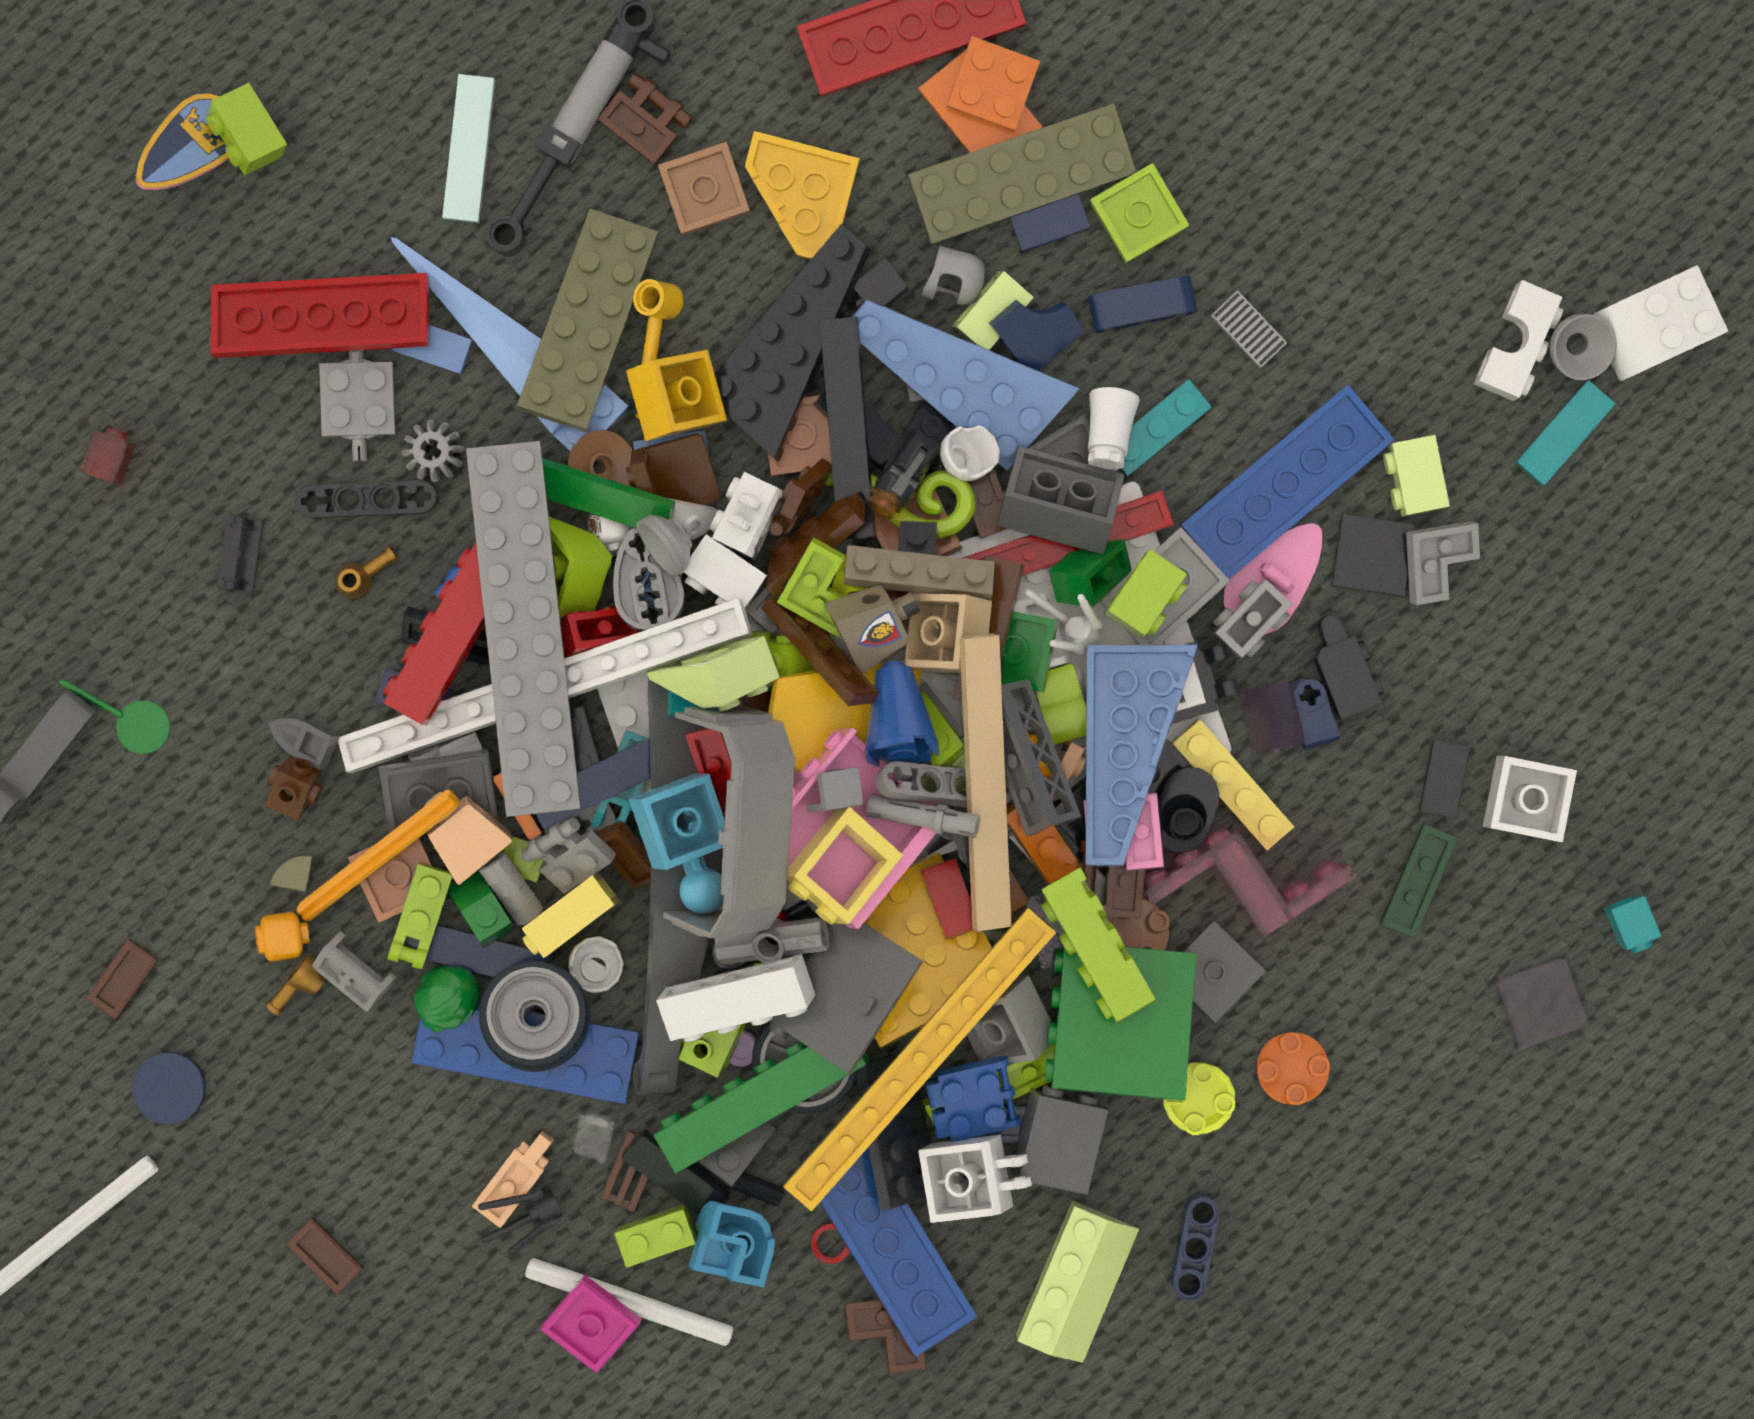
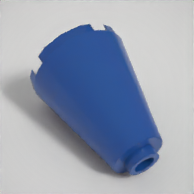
M901 661L884 663L882 668L878 669L875 673L874 687L878 690L879 695L874 703H871L865 746L866 760L871 765L880 767V760L918 764L931 761L930 753L934 752L937 756L940 753L939 742L911 667L905 666Z

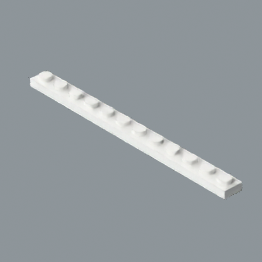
M736 598L565 658L569 698L753 635L743 600ZM492 684L441 701L427 726L421 725L405 715H401L341 736L338 743L346 772L355 773L496 724Z

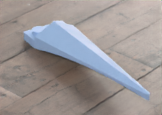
M391 237L392 243L416 272L427 273L431 290L515 391L521 395L541 339L400 240ZM605 384L587 433L598 430L610 431L627 413V409H631ZM538 417L550 433L570 451L574 444L583 435L587 434Z

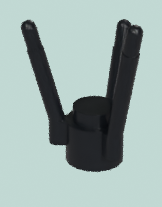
M538 1188L530 1193L480 1203L478 1209L487 1210L532 1201V1203L526 1205L529 1214L483 1236L482 1242L487 1243L531 1221L534 1225L541 1223L508 1249V1253L513 1255L542 1232L557 1225L555 1220L563 1215L553 1192L549 1190L543 1193L541 1188Z

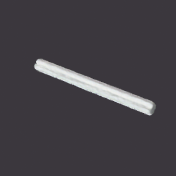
M149 1156L139 1160L0 1271V1296L158 1171L156 1163Z
M532 1258L529 1261L525 1276L529 1279L566 1292H570L584 1276L536 1258ZM589 1277L639 1317L723 1346H727L730 1342L733 1327L728 1324Z

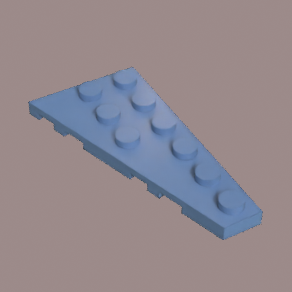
M868 299L852 315V317H858L860 343L957 428L960 426L972 428L980 425L985 427L995 437L1000 448L998 463L1006 470L1014 464L1019 446L1028 448L1079 390L1077 386L1056 379L1039 370L1032 369Z
M1087 645L1086 866H1124L1198 645Z

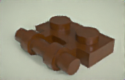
M634 73L627 84L636 90L637 93L630 99L619 91L598 117V121L656 166L678 138L667 127L675 121L685 129L693 117L683 110L684 105L678 100H670L660 92L658 85L651 79L646 81L639 74ZM650 101L662 111L658 119L642 108L646 102Z
M822 458L813 467L806 466L797 481L795 479L790 480L782 493V498L785 499L781 511L773 517L770 525V532L773 535L780 536L781 534L789 533L796 526L797 522L802 521L809 514L815 499L821 495L832 472V464Z

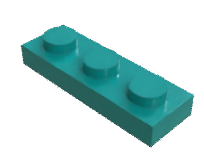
M1189 379L1132 425L1128 453L1124 457V467L1120 468L1127 477L1211 408V405Z

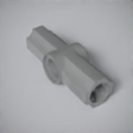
M821 917L788 922L775 919L767 930L721 939L715 938L714 949L717 960L722 965L754 960L768 963L780 960L784 956L827 951L830 946L829 929L827 922ZM766 937L775 939L778 945L769 943Z

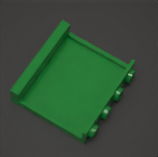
M1064 946L1063 950H1056L1054 971L1061 972L1060 985L1053 986L1051 1008H1057L1056 1023H1049L1048 1044L1054 1045L1053 1059H1046L1045 1081H1051V1090L1061 1089L1165 1099L1167 1102H1184L1197 954L1126 947V952L1128 955H1131L1156 1001L1117 1024L1113 1017L1106 1020L1096 1000L1101 998L1095 985L1088 988L1077 968L1083 964L1076 952L1069 956Z

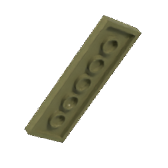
M1113 103L907 175L930 244L1132 175L1136 173V169L1115 104Z
M589 209L517 403V410L587 433L634 305V291L643 280L658 238V231Z

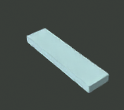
M458 74L442 215L444 220L480 223L495 78Z

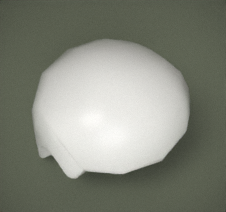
M977 425L972 428L960 426L946 435L941 442L940 457L946 471L961 481L978 480L987 475L999 462L1000 448L995 437L983 426Z
M596 936L585 938L574 946L569 956L568 969L569 973L575 977L584 991L598 993L609 990L619 981L624 963L621 953L613 941ZM592 958L601 959L606 967L592 960Z

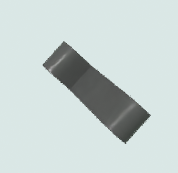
M67 690L58 698L0 773L1 825L12 824L20 818V810L25 804L30 805L44 787L41 785L44 779L54 774L64 761L65 757L63 755L68 748H74L97 718L99 713L72 691Z

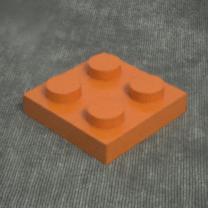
M972 36L947 107L1015 132L1040 61Z

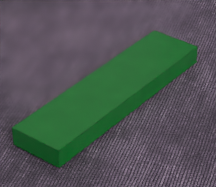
M542 458L548 500L637 528L638 521L649 515L673 519L676 502L674 500Z

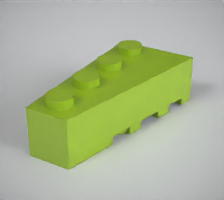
M1080 867L1043 888L1042 894L1046 902L1040 904L1051 924L1058 921L1064 934L1060 935L1059 939L1069 956L1076 952L1083 965L1077 968L1087 987L1095 985L1101 998L1096 1000L1106 1020L1113 1017L1118 1024L1154 1003L1156 999L1131 955H1128L1126 952V947L1111 922L1109 923L1097 895L1088 887L1085 881L1087 878Z

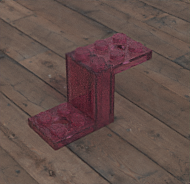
M1220 827L1206 837L1205 841L1207 844L1199 850L1194 849L1177 855L1174 858L1177 864L1167 871L1158 868L1147 875L1144 879L1146 885H1144L1143 894L1148 901L1155 904L1212 866L1255 932L1266 937L1355 878L1356 874L1349 864L1328 860L1313 870L1315 877L1308 882L1298 880L1282 891L1285 897L1282 898L1240 833L1231 828L1227 830Z

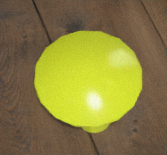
M1206 1062L1189 1063L1185 1101L1177 1103L1167 1102V1100L1163 1099L1164 1108L1169 1119L1178 1128L1187 1131L1191 1135L1208 1134L1221 1128L1231 1117L1235 1109V1090L1229 1077L1220 1068Z

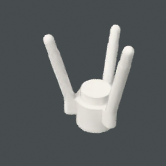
M1027 589L1025 591V595L1065 625L1066 638L1070 642L1051 640L1049 642L1051 647L1070 650L1078 655H1082L1084 651H1087V645H1098L1101 640L1100 629L1103 627V622L1097 619L1083 594H1079L1077 598L1087 618L1077 616L1070 619L1031 590Z

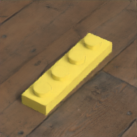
M1199 718L1171 741L1194 768H1200L1213 777L1217 782L1220 793L1219 797L1267 851L1294 828L1292 823Z

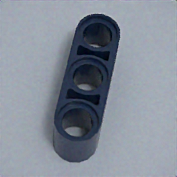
M1191 276L1175 277L1088 296L1095 333H1102L1107 328L1115 327V330L1140 325L1139 322L1150 320L1152 323L1175 318V315L1186 313L1187 316L1198 312Z
M1196 1192L1186 1199L1172 1266L1171 1285L1176 1295L1184 1301H1195L1205 1292L1218 1227L1219 1208L1214 1199L1204 1192ZM1206 1202L1210 1204L1211 1211L1206 1218L1197 1219L1192 1216L1193 1207L1197 1203ZM1192 1238H1200L1204 1241L1203 1250L1196 1255H1191L1185 1251L1187 1242ZM1185 1274H1193L1197 1277V1284L1191 1290H1183L1179 1287V1280Z

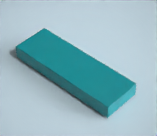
M1587 380L1515 463L1541 486H1544L1616 403L1591 381Z

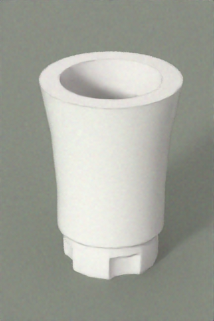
M1114 387L1097 388L1089 393L1090 433L1088 464L1110 471H1117L1124 467V457L1128 453L1130 433L1140 399L1135 393L1125 389Z

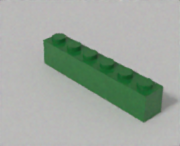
M799 1041L785 1050L788 1055L775 1063L771 1057L754 1067L753 1069L756 1074L750 1078L743 1080L740 1075L724 1084L722 1088L725 1092L712 1099L708 1093L690 1104L693 1110L687 1114L680 1116L677 1111L659 1122L662 1128L653 1136L676 1174L849 1074ZM866 1052L863 1054V1056L857 1063L852 1073L862 1068L869 1062L870 1059L868 1058Z

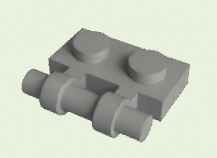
M574 817L555 823L550 827L546 835H538L530 840L528 847L521 852L522 858L528 863L535 859H543L544 861L539 871L564 894L612 863L616 855L591 829L580 835L577 832L580 829V824ZM557 844L563 845V844H564L565 847H563L562 849L559 850L555 845H557Z

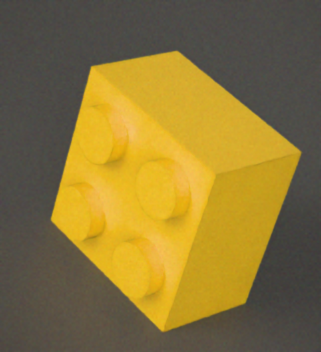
M708 350L652 360L626 370L645 441L700 430L727 420Z

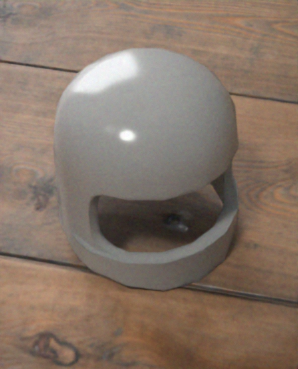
M939 246L934 269L923 288L921 297L933 300L934 295L941 292L953 295L957 299L956 305H969L978 298L984 284L985 268L983 262L971 253ZM943 274L959 277L962 282L960 293L937 286L939 278Z

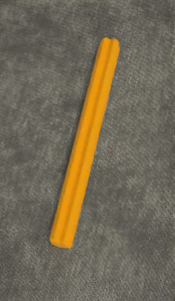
M445 790L302 900L296 909L297 913L305 921H311L456 810L460 803L459 798L451 790Z

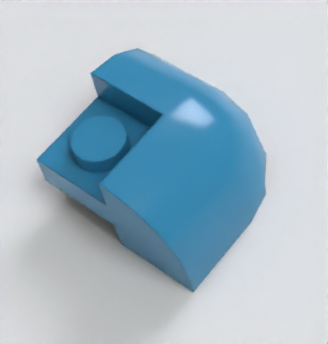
M715 1201L706 1203L698 1214L694 1225L698 1234L688 1267L694 1271L724 1276L731 1281L764 1287L775 1245V1238L772 1236L769 1223L763 1218V1215L748 1208Z

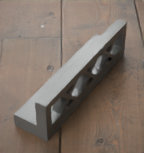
M1026 679L1001 685L1005 781L1026 836L1036 835L1052 826L1080 818L1079 809L1030 680ZM1020 691L1025 704L1024 710L1015 704L1012 692ZM1027 726L1035 731L1038 738L1037 744L1029 740L1026 733ZM1040 760L1048 765L1051 772L1050 779L1042 775L1039 768ZM1054 795L1062 801L1066 813L1057 815L1052 802Z

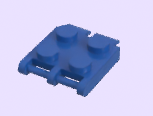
M997 1056L936 1071L937 1078L925 1082L931 1108H939L931 1111L937 1138L950 1136L951 1142L1016 1128L1021 1125V1119L1019 1115H1016L1012 1098L1015 1095V1089L1009 1083L1006 1068L1009 1066L1008 1056ZM997 1069H999L1003 1087H1000L996 1071ZM1002 1099H1005V1100H1006V1105H1007V1110H1008V1115H1009V1116H1007V1117H1006V1113H1005V1110H1004V1105H1003V1100H1002Z

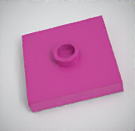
M584 1275L542 1323L540 1330L597 1373L640 1325L642 1318L587 1275Z

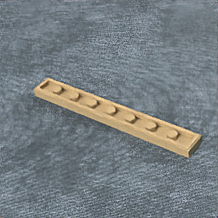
M995 633L960 637L967 813L980 815V827L977 837H968L972 929L976 931L1012 927L999 635Z

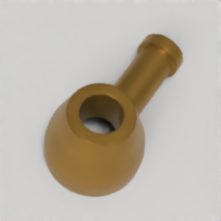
M388 545L382 553L364 565L349 563L341 567L335 578L338 591L349 599L364 597L371 589L372 577L391 563L399 561L391 546ZM354 574L357 581L350 588L346 585L345 579L347 575Z
M309 953L291 973L286 983L273 999L266 1003V1007L273 1014L280 1016L284 1011L283 1008L298 990L314 995L326 981V978L312 967L315 958Z

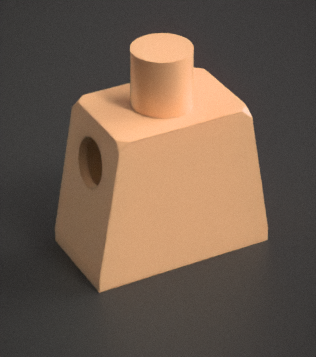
M442 792L437 793L431 799H429L425 806L428 803H430L433 799H435L437 796H439ZM468 796L460 800L456 810L427 831L429 839L458 885L513 841L508 828Z

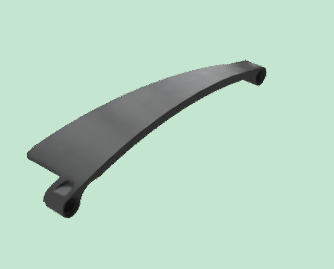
M648 677L647 697L652 790L698 773L685 735L690 731L705 727L677 719L675 716H668V689L649 680ZM679 815L677 818L678 827H680V822L684 821L683 815ZM723 848L703 855L706 866L716 870L722 876ZM683 864L668 870L654 869L651 866L643 1047L640 1059L634 1064L632 1075L633 1087L637 1095L674 1093L676 1089L678 1058L682 1038L670 1041L656 1000L666 987L699 980L709 940L708 937H700L673 925L672 921L663 918L665 911L688 910L683 904L679 892L681 881L686 875Z

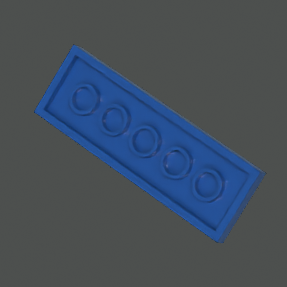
M1347 385L1180 526L1223 574L1230 579L1390 445L1394 438L1351 387Z
M480 1003L470 1018L456 1029H444L436 1033L428 1027H424V1022L420 1019L412 1058L413 1064L626 1104L639 1031L590 1022L588 1033L582 1046L571 1059L554 1069L542 1072H528L505 1064L489 1049L480 1029ZM529 1011L526 1015V1023L530 1026H539L545 1020V1013Z
M868 1147L820 1201V1204L912 1354L916 1357L977 1316L909 1205L905 1204L893 1209L880 1210Z

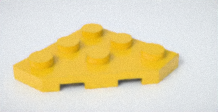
M754 131L745 169L797 257L811 260L840 224L843 225L859 165V158Z

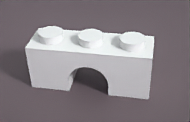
M1524 280L1515 285L1502 318L1513 322L1519 327L1523 337L1522 345L1514 353L1504 352L1495 347L1488 350L1474 385L1512 401L1520 398L1521 394L1525 396L1528 394L1535 378L1530 372L1535 361H1542L1549 342L1544 341L1549 328L1555 329L1563 313V309L1559 307L1562 300L1561 296Z

